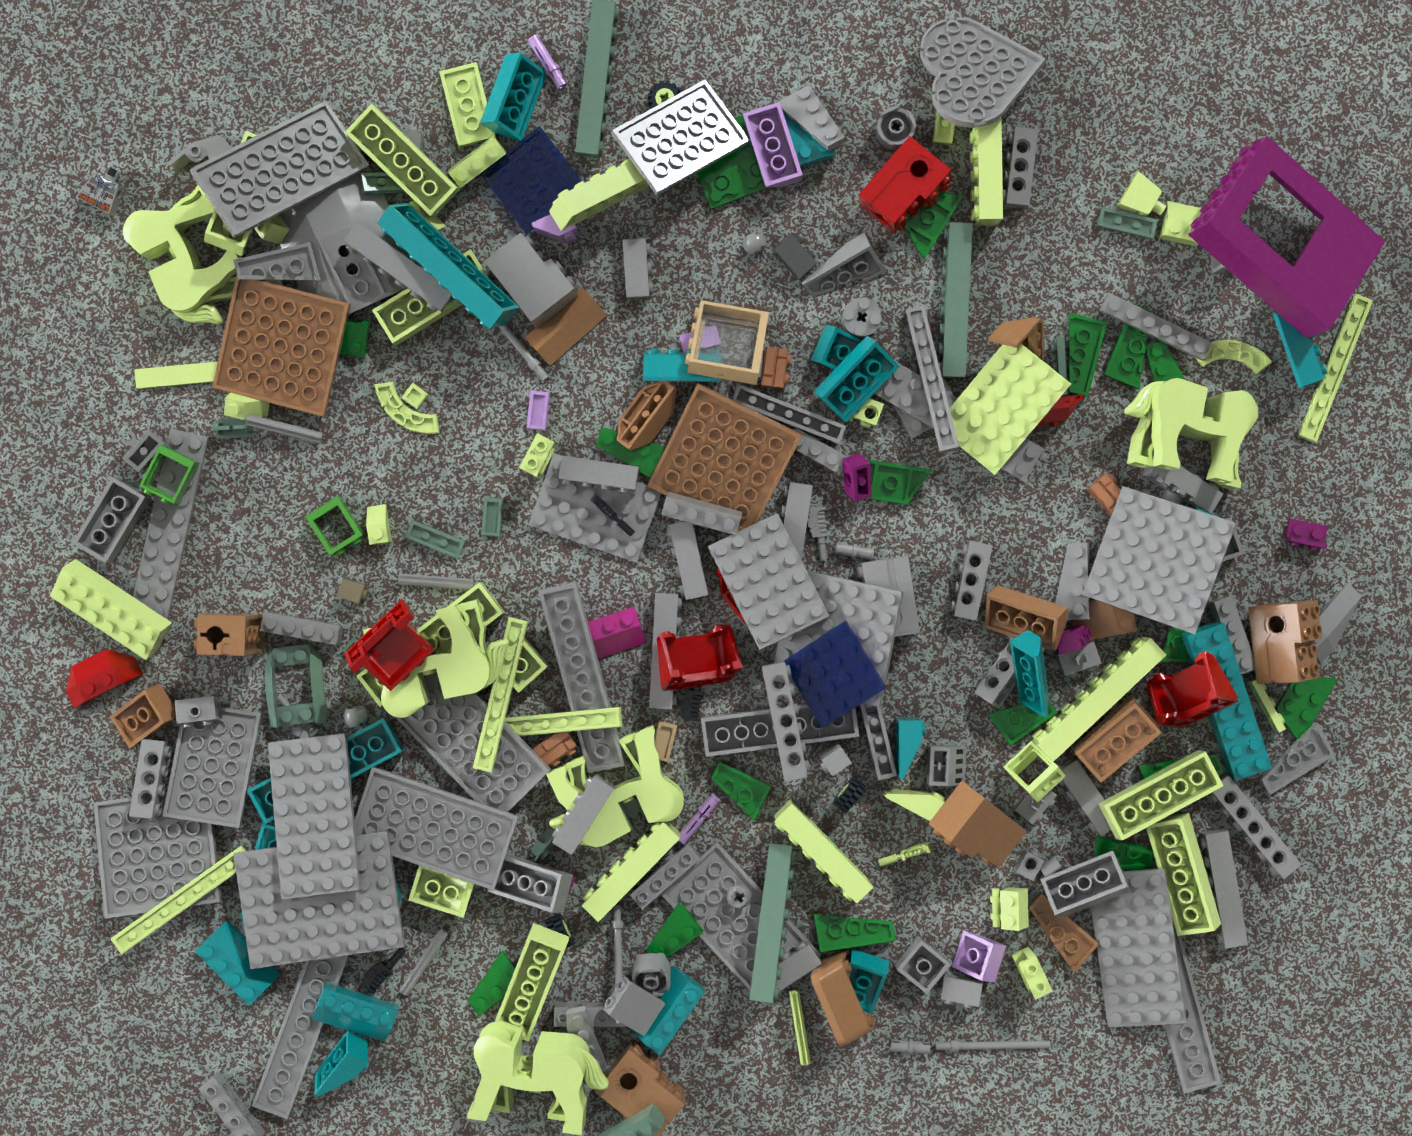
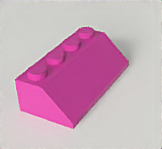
M635 606L588 622L598 659L647 643Z

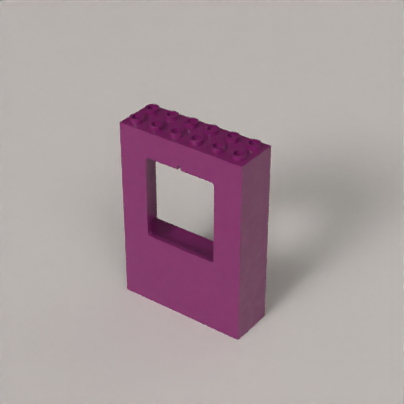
M1268 136L1260 140L1256 139L1250 146L1246 145L1238 153L1240 155L1239 158L1230 165L1229 173L1222 177L1219 182L1221 185L1212 192L1209 203H1206L1201 208V215L1191 223L1190 226L1192 228L1188 235L1305 338H1309L1331 329L1385 241ZM1268 175L1321 220L1292 266L1240 220V217L1254 198V194L1258 192Z

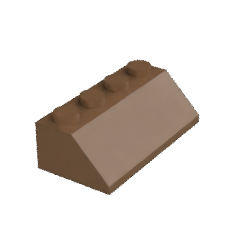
M997 585L987 595L985 628L1014 638L1028 630L1041 638L1042 647L1055 651L1067 623L1068 607Z

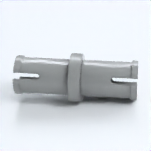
M836 542L834 554L850 556L852 559L857 557L872 560L874 548L860 547L854 543L853 545Z
M892 1039L891 1052H908L909 1055L913 1053L930 1054V1042L913 1041V1039H909V1041Z

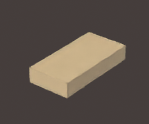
M659 721L654 742L659 752L660 761L669 762L678 725Z

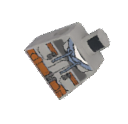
M109 167L105 177L96 172L93 173L76 197L115 217L124 187L115 183L120 172Z

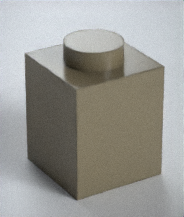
M343 578L337 597L362 604V601H366L369 590H366L368 585Z

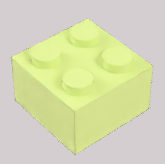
M524 638L513 684L518 693L522 692L550 666L526 638Z

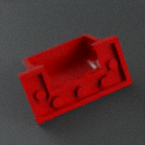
M403 599L344 653L352 671L356 673L360 668L364 667L390 691L401 681L406 680L410 673L416 667L421 666L425 658L434 651L432 645L410 623L414 616Z

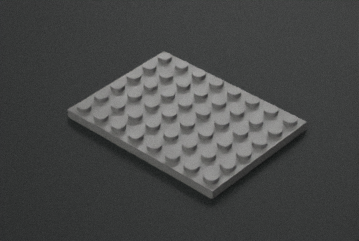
M389 831L356 835L361 890L281 899L277 846L234 853L250 969L404 947L405 940Z

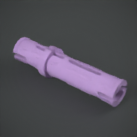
M533 35L528 39V43L544 66L546 75L550 76L557 90L565 88L568 82L561 74L559 65L555 64L539 36Z
M711 793L703 805H699L698 811L681 830L678 841L685 845L704 820L711 816L713 809L721 802L718 796Z

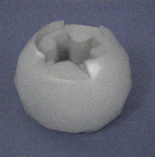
M760 232L758 234H749L743 239V248L750 255L752 253L758 254L766 249V238Z
M353 706L352 709H346L344 712V721L349 727L366 724L368 720V712L363 706Z
M742 884L732 886L727 892L728 903L736 909L746 907L751 900L750 890ZM735 893H743L741 901L739 899H734L736 897Z

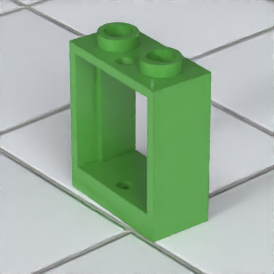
M159 445L139 486L144 488V493L152 497L155 494L162 497L161 501L168 505L180 504L200 463L167 446ZM165 457L188 467L174 496L151 485Z
M340 496L335 497L305 516L329 556L336 555L338 557L344 554L346 547L351 544L353 547L363 541L362 537L365 536ZM339 507L355 534L332 548L316 521Z

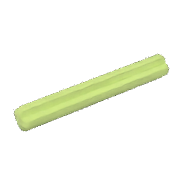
M792 989L789 991L800 1063L801 1065H809L811 1060L799 989Z

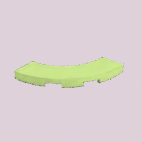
M1237 340L1212 341L1205 359L1202 361L1197 359L1202 367L1216 360H1236L1247 365L1255 374H1258L1272 363V360L1255 346Z
M394 382L374 384L381 406L395 422L418 433L440 434L437 414H422L410 409L398 396Z

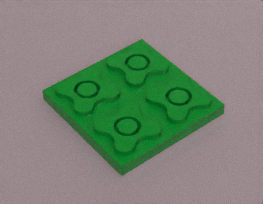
M743 115L734 118L750 139ZM751 139L747 145L697 172L710 210L771 188L765 187Z

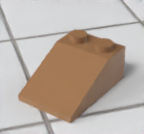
M1090 600L1091 620H1072L1073 627L1085 624L1086 628H1089L1092 635L1090 640L1137 631L1134 613L1097 600Z
M161 684L143 690L110 717L130 749L139 744L142 739H147L176 720V709Z

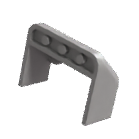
M215 135L191 143L167 163L179 172L191 161L201 162L206 157L211 159L232 147L222 136Z

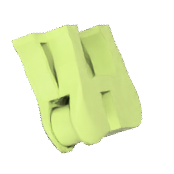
M199 185L190 195L182 198L168 211L140 210L132 213L127 218L123 227V235L126 242L140 255L149 260H153L169 251L175 258L149 271L160 301L171 309L176 316L191 323L222 324L221 315L217 307L212 304L231 300L236 276L231 277L237 273L233 260L239 259L241 256L226 251L217 263L202 269L194 247L184 234V231L190 225L211 219L214 211L213 206Z
M1174 378L1168 381L1150 383L1141 389L1134 400L1124 409L1125 414L1140 418L1138 426L1132 434L1127 464L1140 468L1153 466L1169 471L1180 469V460L1177 453L1178 435L1196 440L1210 441L1212 462L1206 480L1213 481L1214 485L1228 490L1240 489L1242 483L1238 474L1239 448L1244 437L1258 418L1257 404L1252 395L1243 390L1225 392L1209 397L1206 401L1208 388L1184 379Z
M479 599L436 610L437 616L449 629L452 639L451 652L427 656L421 666L416 667L406 680L401 681L391 691L383 686L381 701L384 709L389 714L398 718L408 717L431 701L424 678L428 674L437 672L444 699L476 693L497 679L503 668L504 656L509 640L501 639L491 642L486 649V625ZM370 628L364 629L363 633L365 634Z
M654 725L634 731L619 739V743L640 776L615 785L611 795L579 843L580 845L601 847L630 832L632 824L621 801L627 803L633 800L635 795L648 823L671 821L681 813L684 805V795L679 785L661 772L659 752L654 742L656 730ZM583 755L568 761L565 765L546 774L558 801L570 811L575 807L573 801L578 793L583 794L586 789L583 786L587 781L586 760ZM565 814L551 819L549 825L554 829L557 826L562 827L565 822L562 818Z
M496 1021L486 1025L482 1029L480 1038L474 1047V1058L481 1073V1081L475 1094V1100L472 1102L467 1113V1119L486 1121L491 1110L510 1113L514 1103L513 1088L525 1091H553L556 1098L551 1103L547 1119L565 1121L562 1133L582 1135L586 1123L587 1097L584 1091L583 1078H585V1082L591 1089L605 1090L609 1086V1081L603 1074L599 1063L590 1054L587 1043L575 1034L542 1031L533 1056H522L523 1028L504 1021Z

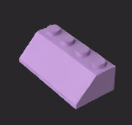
M780 102L743 113L765 187H784L802 181L803 174Z

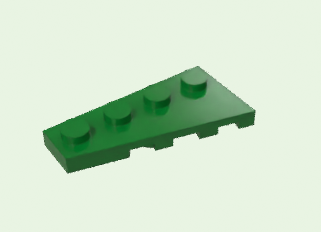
M1136 305V306H1138V307H1140V308H1142V309H1144V310H1146V311H1148V312L1151 313V310H1148V309H1146V308H1144V307H1141V306H1139V305ZM1124 323L1103 375L1137 390L1140 389L1147 334Z
M1069 313L1068 382L1072 385L1068 388V393L1083 394V397H1088L1108 322Z
M602 427L596 446L627 465L639 467V472L651 479L666 447L649 443L630 451L616 441L617 431Z

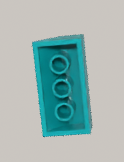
M521 52L506 54L480 123L493 133L522 141L544 83L546 71Z
M1278 313L1274 314L1273 317L1298 388L1325 379V374H1328L1325 363L1320 361L1319 356L1322 353L1319 345H1315L1313 341L1315 335L1305 338Z
M866 336L813 392L846 423L900 366L876 341Z
M648 349V352H644L643 381L721 382V379L688 373V365H685L687 353H691L690 349H687L686 352H679L678 349H667V352H659V349ZM708 349L706 353L699 352L698 360L721 364V353H717V350Z
M1027 630L1010 641L1019 702L1046 718L1049 708V693L1042 640L1038 635Z
M228 920L194 951L248 1006L281 975L274 966L250 969L246 938Z
M673 965L671 968L670 988L664 992V995L659 997L666 1004L645 1036L633 1029L631 1031L646 1046L661 1055L705 993V987Z
M325 982L311 1019L385 1042L398 1014V1005Z

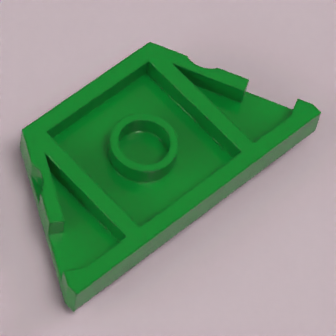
M940 192L937 196V202L932 207L928 206L924 210L921 206H918L920 209L915 216L909 215L905 220L907 224L904 229L923 259L927 257L962 200L963 194L956 195Z
M867 459L871 464L872 497H869V499L908 505L914 494L931 473V470Z
M1319 677L1288 684L1275 710L1282 715L1285 720L1284 724L1291 731L1295 740L1313 724L1337 681L1336 678Z

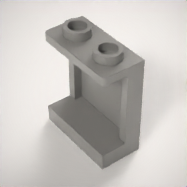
M624 976L616 984L612 995L605 1001L603 1010L612 1018L645 1036L666 1003L661 998L656 997Z

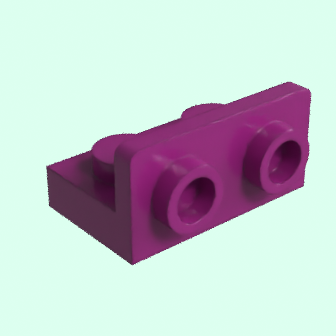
M1288 519L1284 541L1290 542L1289 546L1301 548V545L1309 546L1308 550L1320 552V549H1327V545L1324 543L1328 526Z

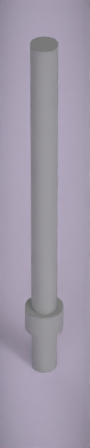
M507 325L500 326V330L528 362V367L532 371L534 370L543 381L548 379L549 376L540 366L541 363L538 359L533 358Z
M621 905L613 907L612 929H614L615 987L623 978L621 935L623 921L621 920Z
M950 1040V1042H935V1050H951V1052L981 1049L1051 1048L1050 1041L959 1042V1040Z

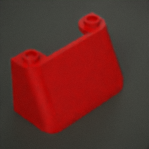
M719 624L714 626L713 630L708 634L676 638L675 634L670 631L660 633L656 641L662 690L672 691L720 684L732 680L743 666L731 625L724 626Z
M1201 652L1194 659V665L1172 676L1159 673L1146 681L1157 725L1187 726L1238 702L1236 692L1213 654Z

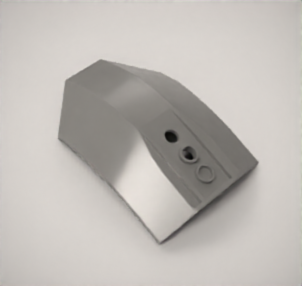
M367 170L280 214V217L290 228L280 244L281 249L311 242L321 280H296L300 290L351 303L349 314L403 290L394 283L396 279L391 275L387 278L378 271L380 267L374 263L370 266L363 261L362 258L364 256L359 252L354 254L350 251L347 257H342L339 254V248L342 245L347 246L344 239L356 222L363 225L415 263L410 258V254L405 249L397 246L395 240L391 236L386 235L377 224L389 207V204L384 194H363L360 175L361 173H372ZM351 263L356 264L358 267V272L355 275H351L347 271V267Z

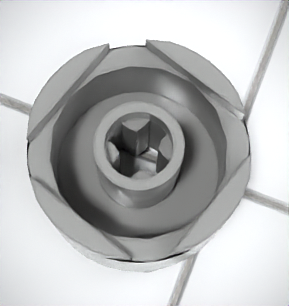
M898 106L887 108L880 115L875 127V135L878 142L887 150H898L909 136L913 137L916 128L915 118L907 109L905 110ZM894 125L895 128L899 127V130H892V126Z
M866 297L850 301L841 316V324L844 331L859 339H864L866 336L870 337L877 330L881 322L879 307L875 302ZM858 314L865 316L864 323L863 321H857Z
M663 953L637 955L633 963L632 982L656 997L664 995V992L669 990L671 982V964L666 959V955Z

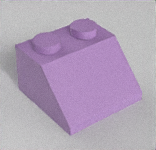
M551 214L532 223L537 234L561 243L564 241L570 243L576 240V236L579 235L575 225L561 231Z
M963 930L952 967L981 981L995 982L1006 945Z

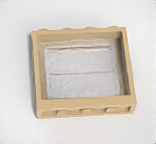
M701 300L700 307L695 308L694 319H697V323L693 322L691 334H694V338L689 339L688 349L691 350V353H687L685 365H688V373L757 385L769 312Z

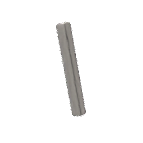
M250 414L246 417L245 424L247 426L320 443L322 439V432Z
M399 574L398 583L400 585L470 590L474 587V580L467 578Z
M440 928L400 988V992L403 995L408 996L448 936V932L445 929Z

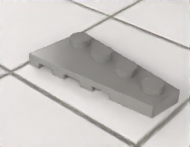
M809 85L778 101L787 117L798 123L804 131L809 132L812 138L828 151L846 142L844 135Z
M311 242L233 260L238 279L321 280Z

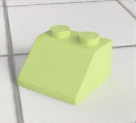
M1167 201L1159 239L1198 246L1199 244L1188 233L1192 228L1190 226L1191 223L1201 215V208Z

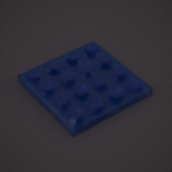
M540 126L506 151L503 157L480 173L526 235L534 230L533 222L550 215L549 210L553 206V202L558 199L560 192L565 189L570 191L574 189L576 184L582 182L581 178Z
M847 621L842 622L784 660L785 665L790 666L791 677L821 728H825L887 688Z

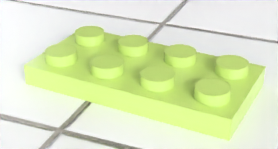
M477 62L439 71L458 147L487 141L493 135L496 137L495 133L480 123L487 100Z

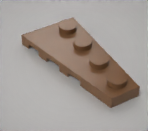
M1039 893L1028 908L1075 973L1099 943L1068 916L1058 919L1054 915L1049 900Z

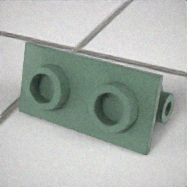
M246 419L215 420V425L212 427L213 433H216V439L255 437L254 427L247 426L245 424Z
M548 826L541 835L546 841L543 843L538 839L530 849L529 855L536 862L543 863L551 857V851L556 846L552 843L554 839L552 834L555 829L551 826Z

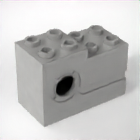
M519 233L484 262L537 329L578 297L576 292L578 288L570 276L565 277L566 272L558 261L553 262L551 258L546 261V258L540 251H535L537 248L529 236L524 237Z
M902 556L859 563V567H856L857 577L863 583L904 592L895 637L920 633L909 557Z

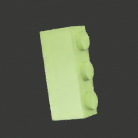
M493 135L448 169V173L459 188H462L506 154V150Z

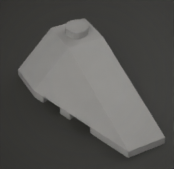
M862 233L847 242L805 279L802 284L810 296L814 297L834 291L835 286L845 284L846 287L852 286L853 281L862 279L863 283L870 281L886 272V269L866 234Z
M1347 583L1320 609L1319 618L1320 625L1322 626V639L1315 640L1317 661L1319 663H1322L1335 650L1362 597L1350 583Z

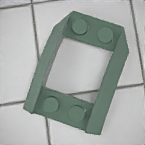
M312 643L273 647L265 663V688L270 727L278 728L279 726L312 722L319 723L328 720L323 682V658L315 650L316 648ZM310 663L313 702L278 706L275 667Z

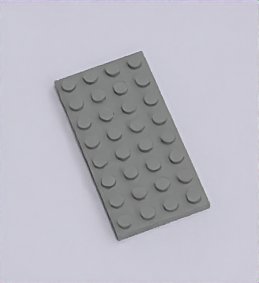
M324 101L191 168L190 173L233 238H236L368 169L369 164L353 140L345 133V128L327 101Z
M437 672L428 674L425 677V682L431 701L408 717L395 718L475 801L509 812L551 768L504 722L493 772L474 769L473 765L488 703L477 692L444 699Z
M346 734L268 743L281 899L361 890Z
M374 766L371 769L354 821L356 835L388 830L392 856L494 891L519 815Z
M716 841L701 855L699 861L664 890L661 895L674 909L679 901L684 904L704 930L699 936L751 991L763 890ZM736 884L746 886L751 893L750 903L741 909L732 907L727 900L728 890ZM735 893L736 897L734 899H739L741 901L743 893ZM789 918L788 921L784 922V929H787L786 940H782L781 948H784V952L790 953L794 950L796 944L801 941L805 943L809 940ZM809 941V943L811 944V946L813 947V949L815 950V952L817 953V955H818V957H819V956L821 955V953H820V952L816 949V947ZM761 1002L764 1006L768 1004L766 1002Z
M1165 868L1123 871L1131 891L1091 906L1095 938L1099 943L1097 952L1108 1027L1187 1023Z

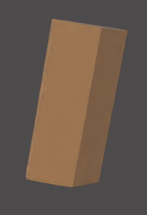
M582 287L576 291L578 297L525 337L549 366L554 364L607 316Z

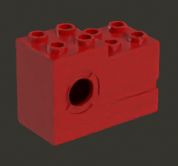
M909 136L858 194L859 205L895 234L897 230L901 231L906 226L907 222L905 220L909 215L915 216L920 209L918 206H921L924 210L928 206L932 207L938 200V194L947 191L951 185V169Z

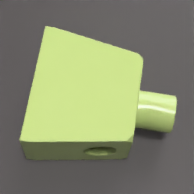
M1138 171L1133 176L1116 207L1146 217L1151 210L1161 215L1166 205L1158 201L1162 193L1161 189Z

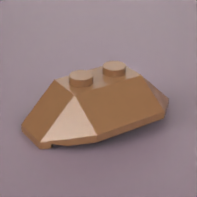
M658 381L642 388L619 419L616 441L630 451L651 443L674 413L677 388L667 381Z

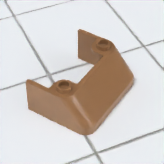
M1031 317L1003 322L988 338L990 342L1015 348L1022 344L1044 361V321L1041 318Z
M846 950L820 959L822 964L813 969L811 973L812 985L840 1047L848 1045L872 1031L876 1022L875 1016L873 1017L872 1014H868L866 1011L863 1012L849 976L852 968L849 961L845 960Z

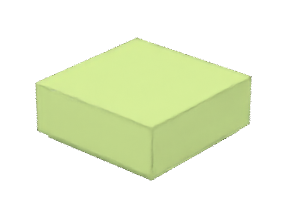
M412 383L402 396V399L418 410L429 394Z

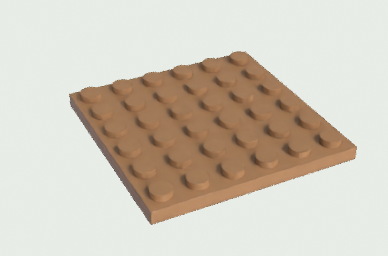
M236 274L212 388L325 417L351 303L263 280L238 279Z
M697 383L647 487L666 496L668 492L741 511L742 516L738 531H741L758 523L802 434Z

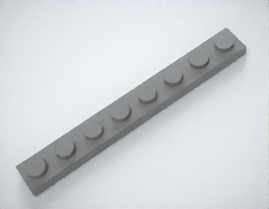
M920 306L905 310L939 452L941 454L958 450L959 445L925 307Z

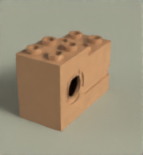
M1318 601L1278 602L1248 607L1257 684L1274 682L1294 683L1319 678L1320 668L1317 664L1315 640L1322 639V626L1320 625Z
M200 613L194 623L195 630H197L194 649L197 650V655L228 654L231 656H246L262 653L263 631H260L263 614Z
M1131 695L1106 715L1098 725L1078 740L1073 747L1078 758L1102 783L1162 732L1157 722Z
M963 781L960 782L928 823L934 828L932 832L941 839L945 837L944 842L951 848L956 846L955 850L962 856H965V854L971 858L983 856L981 860L989 866L994 864L998 868L1027 833L1024 828Z
M630 1040L604 1073L609 1081L608 1088L605 1090H595V1093L626 1118L655 1103L665 1116L661 1130L652 1135L660 1136L668 1123H671L684 1107L685 1090L677 1083L675 1085L669 1081L670 1078L664 1072H660V1063H658L660 1060L654 1054H647L644 1051L645 1048L636 1041L634 1043Z

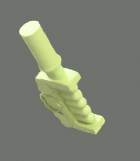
M930 842L917 844L902 850L898 855L895 853L894 855L878 859L880 866L898 862L900 859L905 861L912 856L926 852L930 853L932 847Z

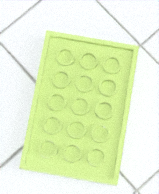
M1002 344L950 407L958 445L996 475L1072 384L1024 345L1020 344L1018 348Z

